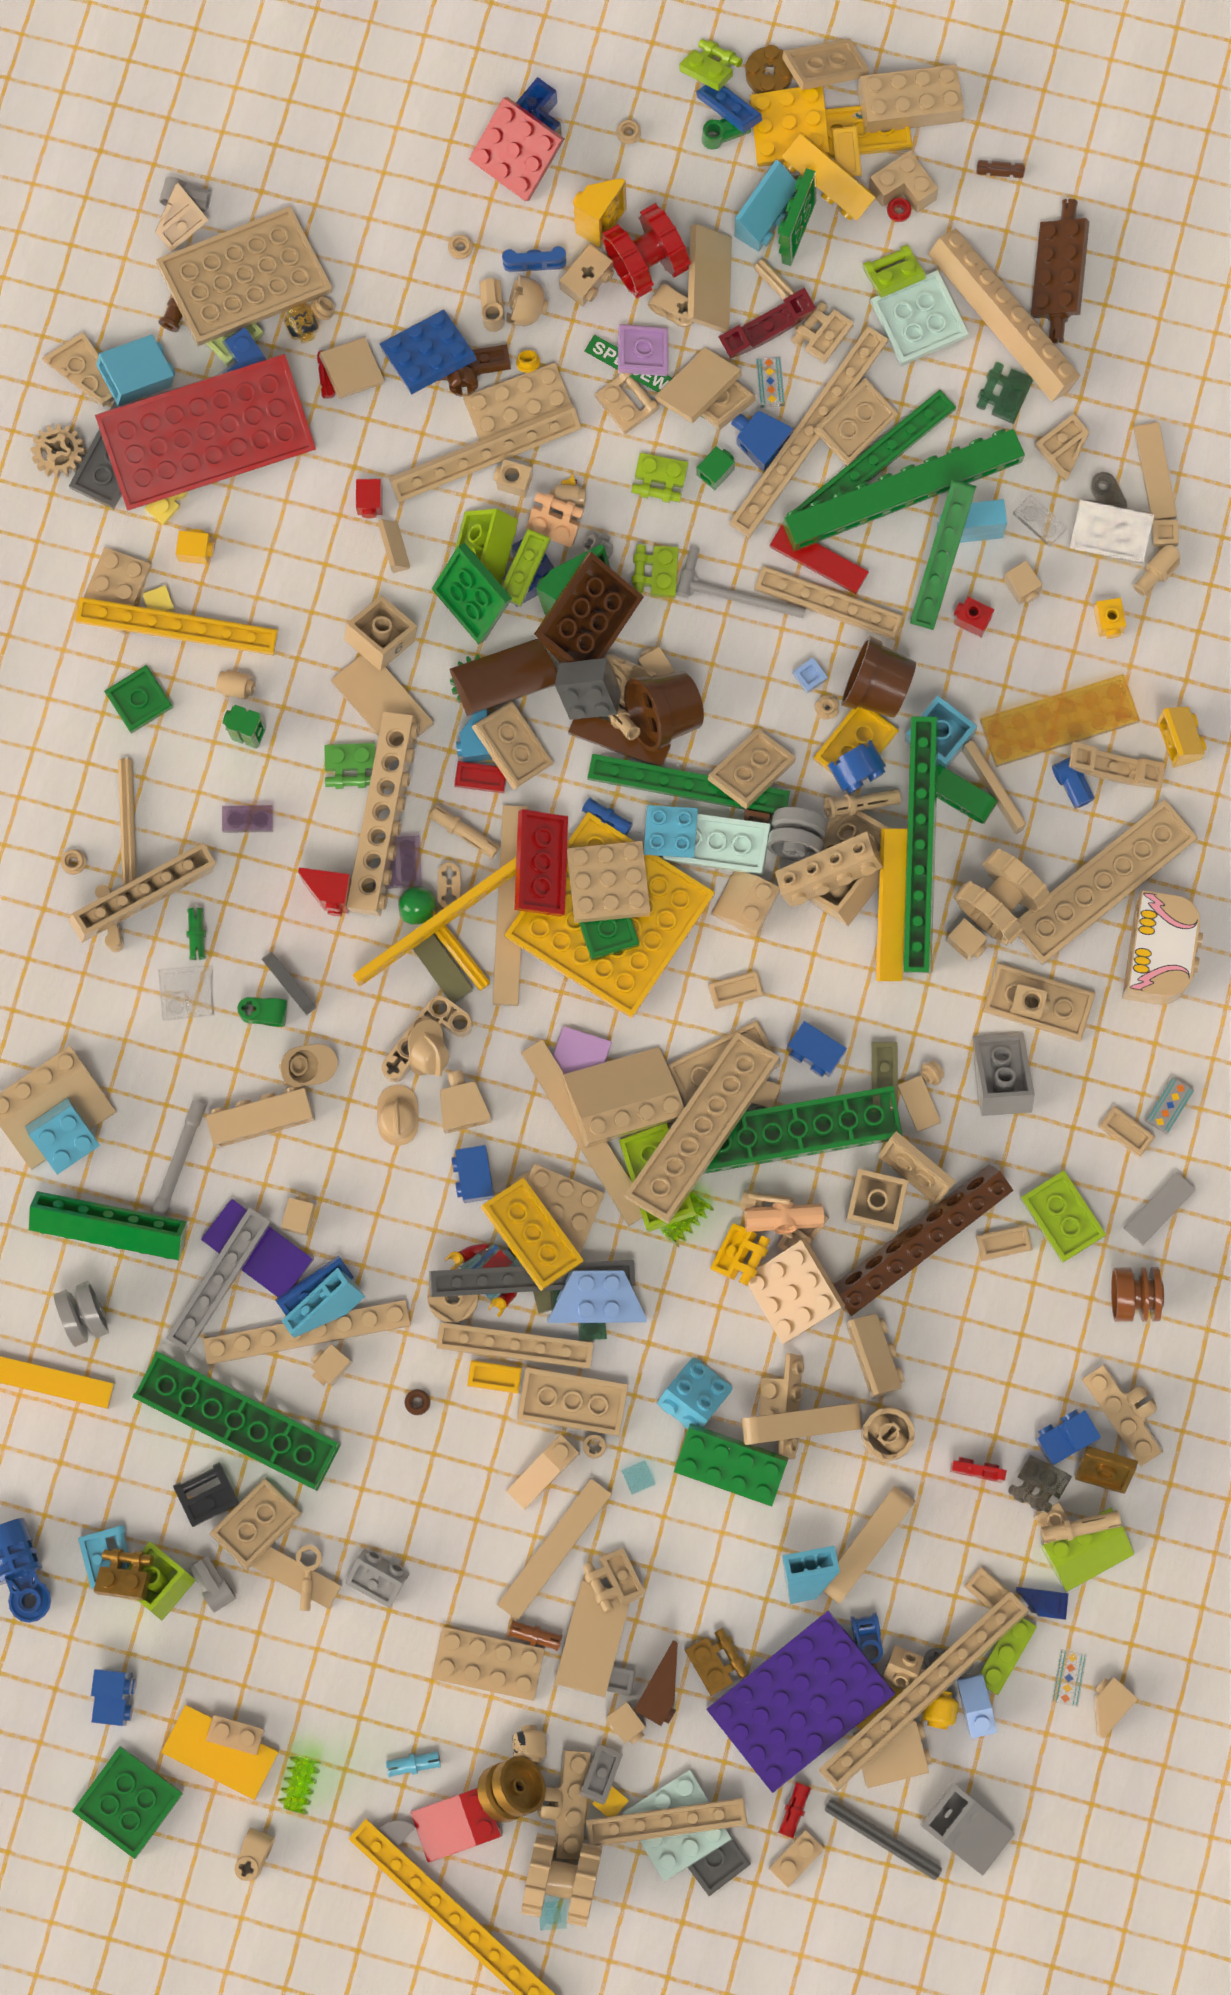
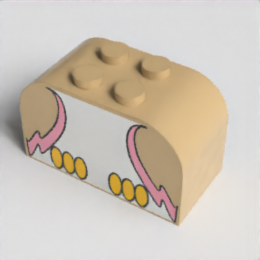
M1141 891L1135 904L1122 999L1165 1005L1176 1001L1186 990L1192 977L1198 972L1199 958L1195 956L1198 948H1201L1203 933L1199 932L1200 916L1197 908L1191 901L1181 896Z

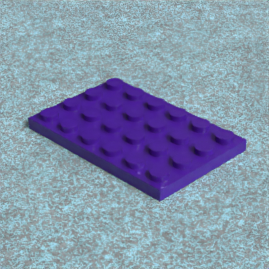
M828 1610L706 1710L769 1790L774 1793L896 1693L830 1610Z

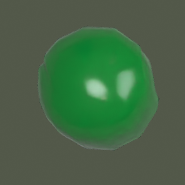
M412 887L404 891L398 901L400 917L404 922L411 925L423 924L432 918L433 910L437 908L433 892L425 887Z

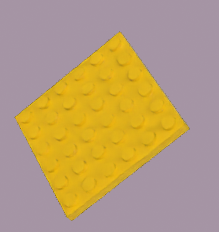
M587 812L568 840L567 848L635 841ZM644 855L650 916L631 918L640 945L591 961L579 923H574L567 860L565 915L559 917L520 911L504 937L632 1019L714 897L715 892L659 856Z

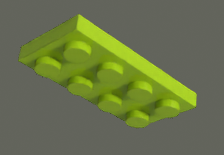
M667 1123L619 1140L632 1183L670 1130ZM690 1194L669 1224L640 1208L648 1232L697 1215Z

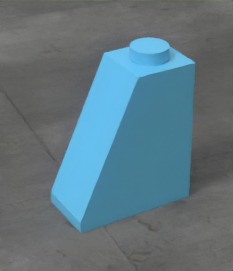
M835 1546L782 1555L790 1604L817 1599L840 1572Z

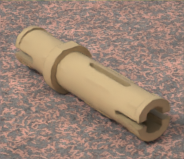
M438 804L429 816L430 819L445 827L449 834L454 833L491 859L494 858L501 845L493 842L476 829L461 821L462 818L457 815L455 817Z
M1118 1510L1070 1522L1067 1519L1063 1520L1061 1524L1041 1527V1536L1044 1544L1065 1539L1070 1541L1080 1535L1121 1527V1519Z

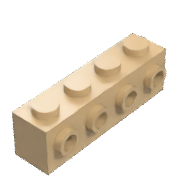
M866 831L775 871L782 897L790 907L801 905L816 896L825 895L830 890L839 886L848 885L853 880L862 876L871 875L876 870L883 868L877 845Z

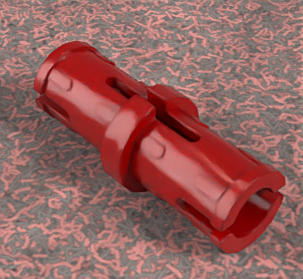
M798 1782L795 1783L789 1804L785 1805L784 1809L786 1812L778 1833L794 1839L801 1816L804 1817L805 1815L803 1810L812 1789L811 1787Z

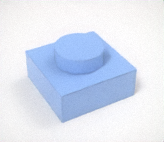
M814 658L808 660L792 673L806 693H809L828 679Z

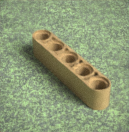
M859 1403L741 1418L745 1445L863 1429Z
M894 1486L838 1561L840 1572L823 1592L840 1604L916 1501L897 1486Z

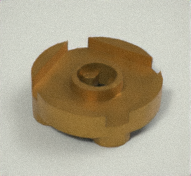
M768 45L754 51L746 62L747 84L757 94L788 89L791 85L793 75L782 59L783 50L778 49L775 45ZM766 67L774 68L773 76L771 74H764Z

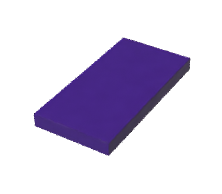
M231 1199L201 1240L220 1254L247 1212V1209ZM269 1227L242 1268V1271L279 1298L295 1286L314 1259Z

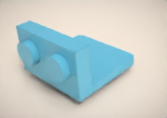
M692 1358L667 1387L657 1404L667 1414L672 1415L681 1422L686 1429L689 1428L690 1423L704 1428L711 1416L731 1393L732 1386L701 1361Z

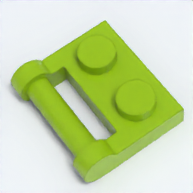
M908 244L901 246L900 250L878 260L862 263L866 276L881 298L926 279L924 270L912 254ZM903 259L905 260V261H903V262H901V263H899V264H896V265H894V266H892V267H889V268H887V269H885V270H882V271L876 273V271L879 270V269H882V268H884V267H886V266H889V265H891V264H893V263H896V262H898V261H900V260H903Z

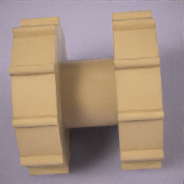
M998 848L997 851L994 850L982 863L988 876L994 880L993 884L986 890L969 881L964 883L953 898L959 905V909L975 925L990 935L991 938L1007 946L1008 943L1012 944L1023 931L1017 921L1018 919L1011 913L1014 908L1020 904L1036 913L1038 910L1041 911L1053 896L1050 895L1047 885L1033 873L1032 869H1029L1014 855H1010Z
M537 1833L521 1913L541 1918L546 1895L568 1899L571 1902L567 1923L587 1927L602 1847L583 1843L578 1865L555 1861L553 1858L557 1837Z

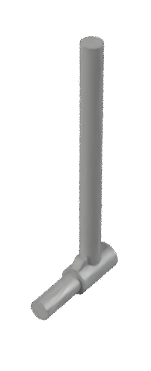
M690 547L686 565L681 572L676 591L678 596L688 598L697 591L804 618L805 608L698 582L694 570L700 549Z

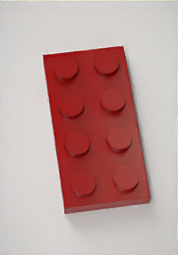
M525 809L518 811L514 910L559 917L565 915L568 816Z

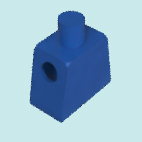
M757 411L750 420L743 414H739L731 422V425L740 431L736 444L763 472L769 467L793 433L792 427L761 411Z

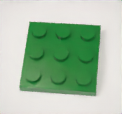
M806 168L803 176L799 175L795 185L797 193L795 198L791 197L786 208V212H789L786 220H781L778 228V234H780L778 244H781L779 253L782 257V264L789 266L793 263L817 201L816 171Z
M466 543L456 548L432 587L433 592L477 644L487 639L512 600L508 592L500 585Z
M119 1746L72 1812L133 1859H136L184 1793L125 1748Z

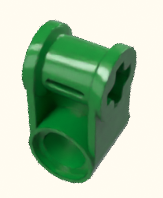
M246 997L238 1003L239 1016L245 1023L263 1024L273 1027L285 1026L287 1000ZM248 1005H252L253 1009L256 1010L251 1012V1016H247L243 1010L248 1009Z

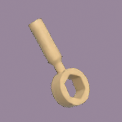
M312 1545L301 1547L296 1554L297 1565L305 1571L304 1579L302 1580L300 1611H310L313 1582L311 1571L318 1569L323 1560L320 1550ZM312 1550L317 1554L316 1564L306 1567L301 1562L302 1554Z

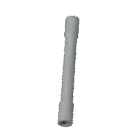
M192 1100L183 1131L150 1214L166 1217L172 1194L195 1132L201 1123L207 1107L204 1103Z

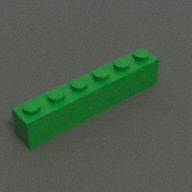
M37 1191L30 1205L28 1230L179 1261L185 1246L187 1221Z

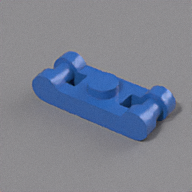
M560 246L548 252L534 249L527 251V253H516L512 249H507L502 254L503 267L507 272L563 269L567 262L565 249Z

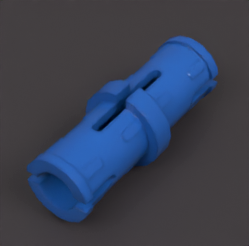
M589 798L582 808V812L586 814L587 812L599 818L602 823H607L624 835L629 833L633 825L632 822L616 814L615 810L611 807L606 808L592 798Z

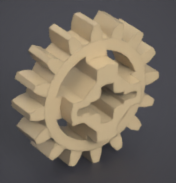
M57 424L54 430L48 425V432L38 431L41 436L40 439L33 438L36 447L30 448L32 454H35L32 460L34 464L38 463L37 468L40 472L45 469V474L48 477L52 472L56 479H59L60 473H64L66 477H69V470L72 469L76 472L77 468L75 465L82 462L80 456L86 455L84 448H81L84 446V442L82 439H78L79 434L77 431L71 433L72 430L68 425L64 430H62L60 424ZM69 441L74 445V452L69 448ZM42 451L48 454L46 457L47 461L43 459Z

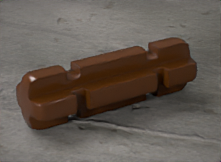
M978 160L976 171L978 175L990 173V176L1010 177V175H1013V178H1023L1025 165L1023 163L1011 165V162L1000 161L988 163V160Z

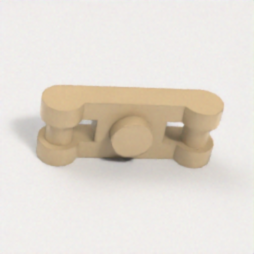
M104 884L97 886L95 889V895L98 899L112 892ZM120 923L107 929L108 935L105 937V944L112 952H120L124 947Z

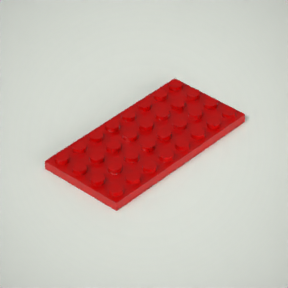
M285 354L95 414L127 511L316 450Z

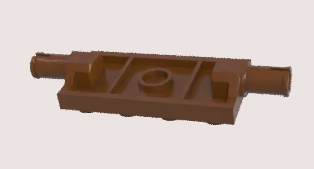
M1067 199L1062 200L1060 220L1040 222L1031 316L1034 318H1047L1050 321L1048 338L1055 344H1058V340L1059 343L1064 342L1065 322L1068 321V318L1071 315H1080L1090 221L1087 218L1076 219L1078 201L1075 199H1068V203Z

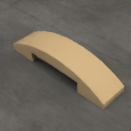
M1073 742L1069 767L1086 775L1112 782L1160 789L1162 788L1165 763L1144 758L1136 760L1099 751L1094 746Z

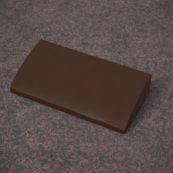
M539 639L449 669L467 716L555 686L557 676L556 667Z

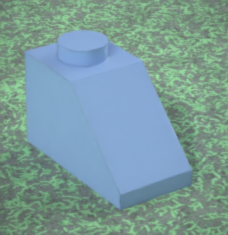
M983 1674L957 1679L966 1727L971 1739L997 1733Z

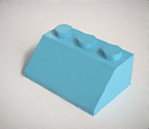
M778 160L774 161L735 218L734 237L758 252L763 245L767 247L774 236L772 232L777 226L779 227L782 219L786 220V208L791 197L795 198L797 190H795L797 181Z

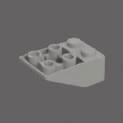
M951 1783L920 1824L921 1827L982 1876L1015 1835L1013 1831L954 1783Z

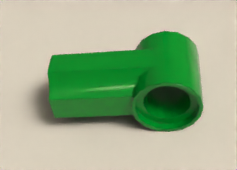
M711 119L703 126L702 144L707 149L714 150L719 148L724 142L751 133V129L743 133L726 119ZM716 132L719 136L711 137L707 133Z

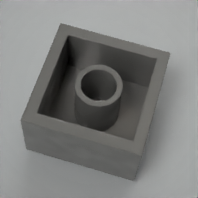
M607 658L559 663L555 687L570 720L618 714L621 691Z

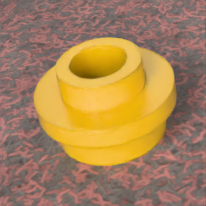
M532 350L520 352L516 359L517 369L525 373L537 370L541 364L539 356Z

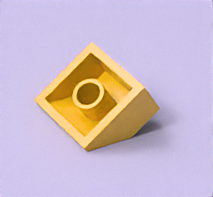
M1169 707L1163 709L1157 723L1172 767L1176 768L1202 760L1207 747L1203 736L1199 737L1196 728L1199 727L1195 713L1191 714L1189 707Z

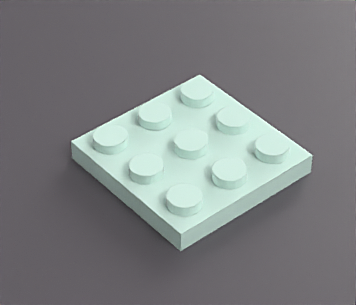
M938 270L925 275L926 279L881 298L878 295L870 299L872 308L900 366L943 349L969 336Z
M689 1770L628 1808L623 1814L710 1802ZM726 1829L641 1840L640 1842L661 1878L666 1882L728 1843L732 1838Z

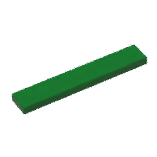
M954 479L951 481L910 624L931 630L935 628L977 487L975 485Z

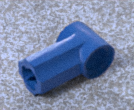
M1069 757L1052 765V770L1056 780L1061 786L1063 785L1076 809L1087 805L1095 797L1084 777L1085 774L1069 767Z

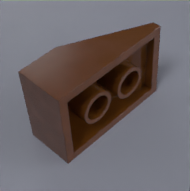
M674 1640L634 1708V1711L662 1726L663 1722L669 1724L676 1712V1709L672 1708L675 1702L678 1643Z

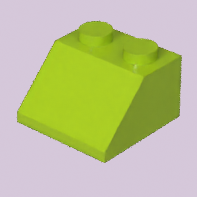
M149 1542L142 1552H145V1555L154 1556V1563L152 1566L144 1565L143 1572H148L151 1575L145 1601H138L163 1621L196 1580L152 1542ZM132 1563L128 1566L126 1570H131Z

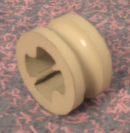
M590 1435L584 1440L583 1451L588 1457L595 1459L605 1453L606 1443L601 1436ZM593 1439L600 1441L599 1446L602 1449L599 1453L595 1451V1454L589 1452L590 1447L587 1444L590 1440L594 1442Z

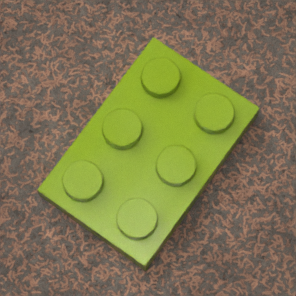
M1064 1170L1020 1198L1062 1263L1106 1236V1233Z

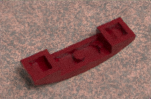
M805 287L783 299L784 303L741 327L739 324L718 336L730 359L775 339L817 309Z

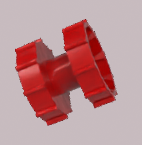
M656 203L640 211L641 216L638 218L644 234L632 240L627 231L622 229L619 224L602 233L604 237L601 240L603 241L607 256L613 261V267L628 292H631L636 299L653 290L652 286L654 283L649 273L650 267L660 262L665 271H668L675 278L689 270V265L691 264L686 246L676 227L665 213V210L658 207Z

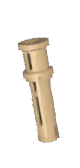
M898 789L859 796L848 793L844 797L834 799L825 797L823 802L824 812L829 820L839 815L847 814L848 816H853L857 811L899 805L901 803V795Z

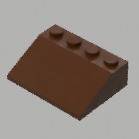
M589 552L534 635L559 663L602 659L644 596L596 555Z

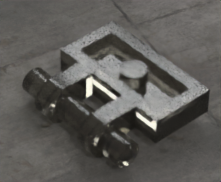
M1030 1455L1017 1476L1023 1481L1022 1486L1011 1485L1008 1493L1013 1495L1015 1500L1021 1503L1026 1502L1030 1504L1031 1508L1048 1513L1052 1509V1504L1048 1502L1051 1496L1060 1499L1072 1476ZM1035 1488L1039 1489L1038 1494H1032Z

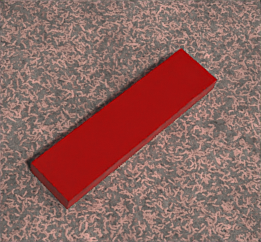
M783 525L780 526L770 543L771 549L855 595L869 571L818 543L794 551Z

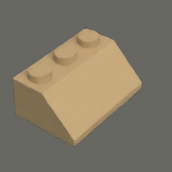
M876 1313L849 1320L846 1326L871 1399L900 1390L902 1388L901 1383L905 1382L901 1368H896L892 1358L896 1357L892 1342L887 1344L884 1334L888 1333L884 1319H879Z

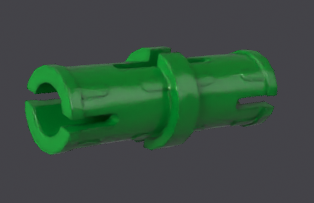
M194 908L187 909L189 931H186V937L189 938V959L196 960V950H198L199 960L206 959L204 946L206 930L203 927L204 909L196 908L197 918H195Z

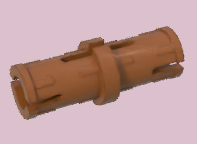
M512 1620L508 1633L509 1637L528 1641L532 1646L538 1644L555 1649L556 1651L559 1650L563 1635L540 1629L541 1626L538 1625L532 1627Z

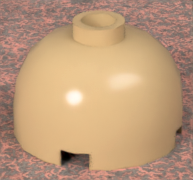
M518 275V280L516 279L513 284L508 303H511L512 314L507 312L506 322L507 324L525 327L535 323L541 314H546L548 300L544 299V290L536 280Z

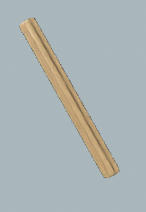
M129 758L118 760L122 886L137 879L132 760Z

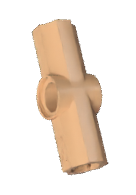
M792 1202L790 1204L774 1203L771 1207L745 1208L744 1210L746 1232L774 1230L777 1234H790L797 1229L824 1227L822 1204L794 1205Z

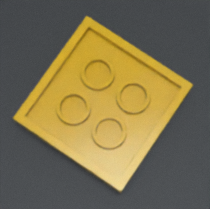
M823 86L805 90L796 87L750 95L751 107L762 114V121L753 127L758 167L770 166L775 160H778L781 164L784 163L786 160L782 158V155L800 133L806 135L831 156Z

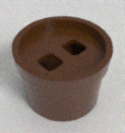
M869 635L850 673L841 706L851 709L859 707L895 718L912 682L916 661L883 646L882 641Z
M678 671L652 678L643 676L630 679L626 683L624 691L625 709L630 714V719L640 728V734L637 739L648 751L654 752L667 746L671 740L697 730L702 726L704 720L702 699L695 682L686 672Z

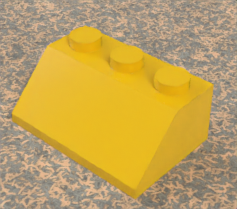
M619 178L587 185L583 192L579 191L573 200V214L575 216L574 223L577 235L599 248L602 247L603 241L601 238L604 237L602 233L616 226L627 209L626 180Z

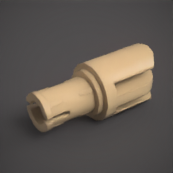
M1166 545L1147 563V572L1133 585L1136 592L1141 596H1146L1158 581L1165 582L1180 564L1178 549L1173 545Z

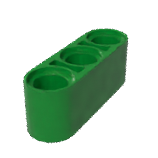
M938 765L937 798L976 822L985 824L998 803L997 800L975 785Z

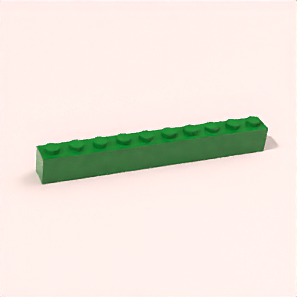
M1001 429L994 432L992 437L988 439H975L969 443V446L962 449L959 446L948 450L944 456L939 458L937 455L925 459L921 465H908L902 468L900 473L895 475L891 473L885 474L872 484H869V482L859 484L855 487L854 491L848 493L846 491L838 492L832 496V499L825 502L823 500L815 501L809 505L810 508L805 510H792L786 514L787 517H784L782 525L793 550L796 551L948 492L952 479L969 484L1020 464L1025 454L1014 429L1008 431Z
M911 716L904 972L932 973L939 719L937 717Z

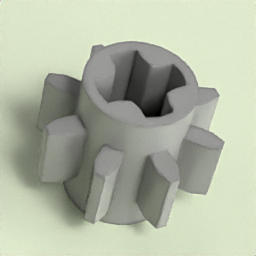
M594 532L593 535L585 538L582 549L583 552H586L601 544L605 546L609 559L613 553V544L609 543V536Z

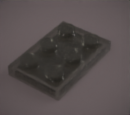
M1080 498L1069 548L1143 564L1154 513Z

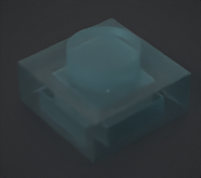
M565 1901L544 1902L540 1918V1930L566 1929Z

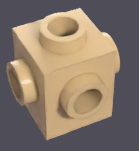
M895 1645L882 1677L887 1683L905 1690L925 1671V1669L921 1668L924 1657Z

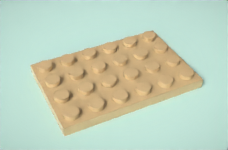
M291 206L156 259V264L197 346L332 293V286Z

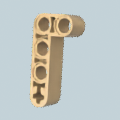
M433 997L383 1061L382 1072L385 1078L390 1082L397 1083L404 1079L411 1070L410 1057L403 1053V1048L408 1044L409 1034L418 1022L431 1019L436 1021L441 1026V1029L444 1027L457 1037H465L472 1031L473 1024L470 1016L446 997ZM440 1003L447 1006L446 1012L442 1015L434 1013V1007ZM460 1018L467 1021V1026L462 1030L454 1027L455 1021ZM399 1055L407 1063L404 1064L402 1060L399 1063V1059L396 1056ZM398 1064L399 1072H393L390 1075L388 1067L390 1065L395 1067Z

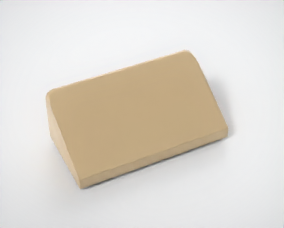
M379 520L378 525L391 571L397 573L410 569L399 525L393 521Z

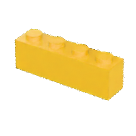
M803 133L799 134L782 155V158L786 160L783 164L793 173L798 171L804 175L806 168L816 171V187L823 192L821 197L831 205L834 202L842 208L839 212L850 221L853 218L856 221L859 220L877 198L872 191Z

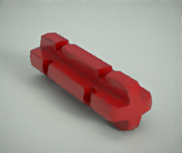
M322 350L317 354L320 385L322 386L321 395L324 399L334 398L336 393L319 356L320 352H323Z

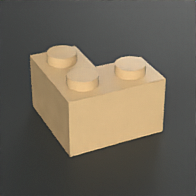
M911 151L872 175L869 180V190L877 196L876 199L882 207L903 194L915 212L918 213L937 200L938 187Z

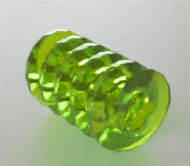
M690 1192L697 1215L660 1228L662 1234L678 1248H680L677 1242L678 1239L687 1241L684 1235L685 1231L691 1234L694 1233L690 1225H701L698 1216L707 1219L704 1210L714 1211V1208L697 1193Z
M290 1756L289 1759L295 1763V1766L286 1767V1770L292 1776L283 1778L289 1784V1787H281L280 1790L286 1794V1797L278 1798L277 1801L284 1805V1809L308 1815L309 1811L302 1806L310 1805L312 1802L306 1797V1795L314 1794V1790L308 1785L317 1783V1780L311 1774L320 1773V1769L314 1766V1764L322 1762L303 1756Z

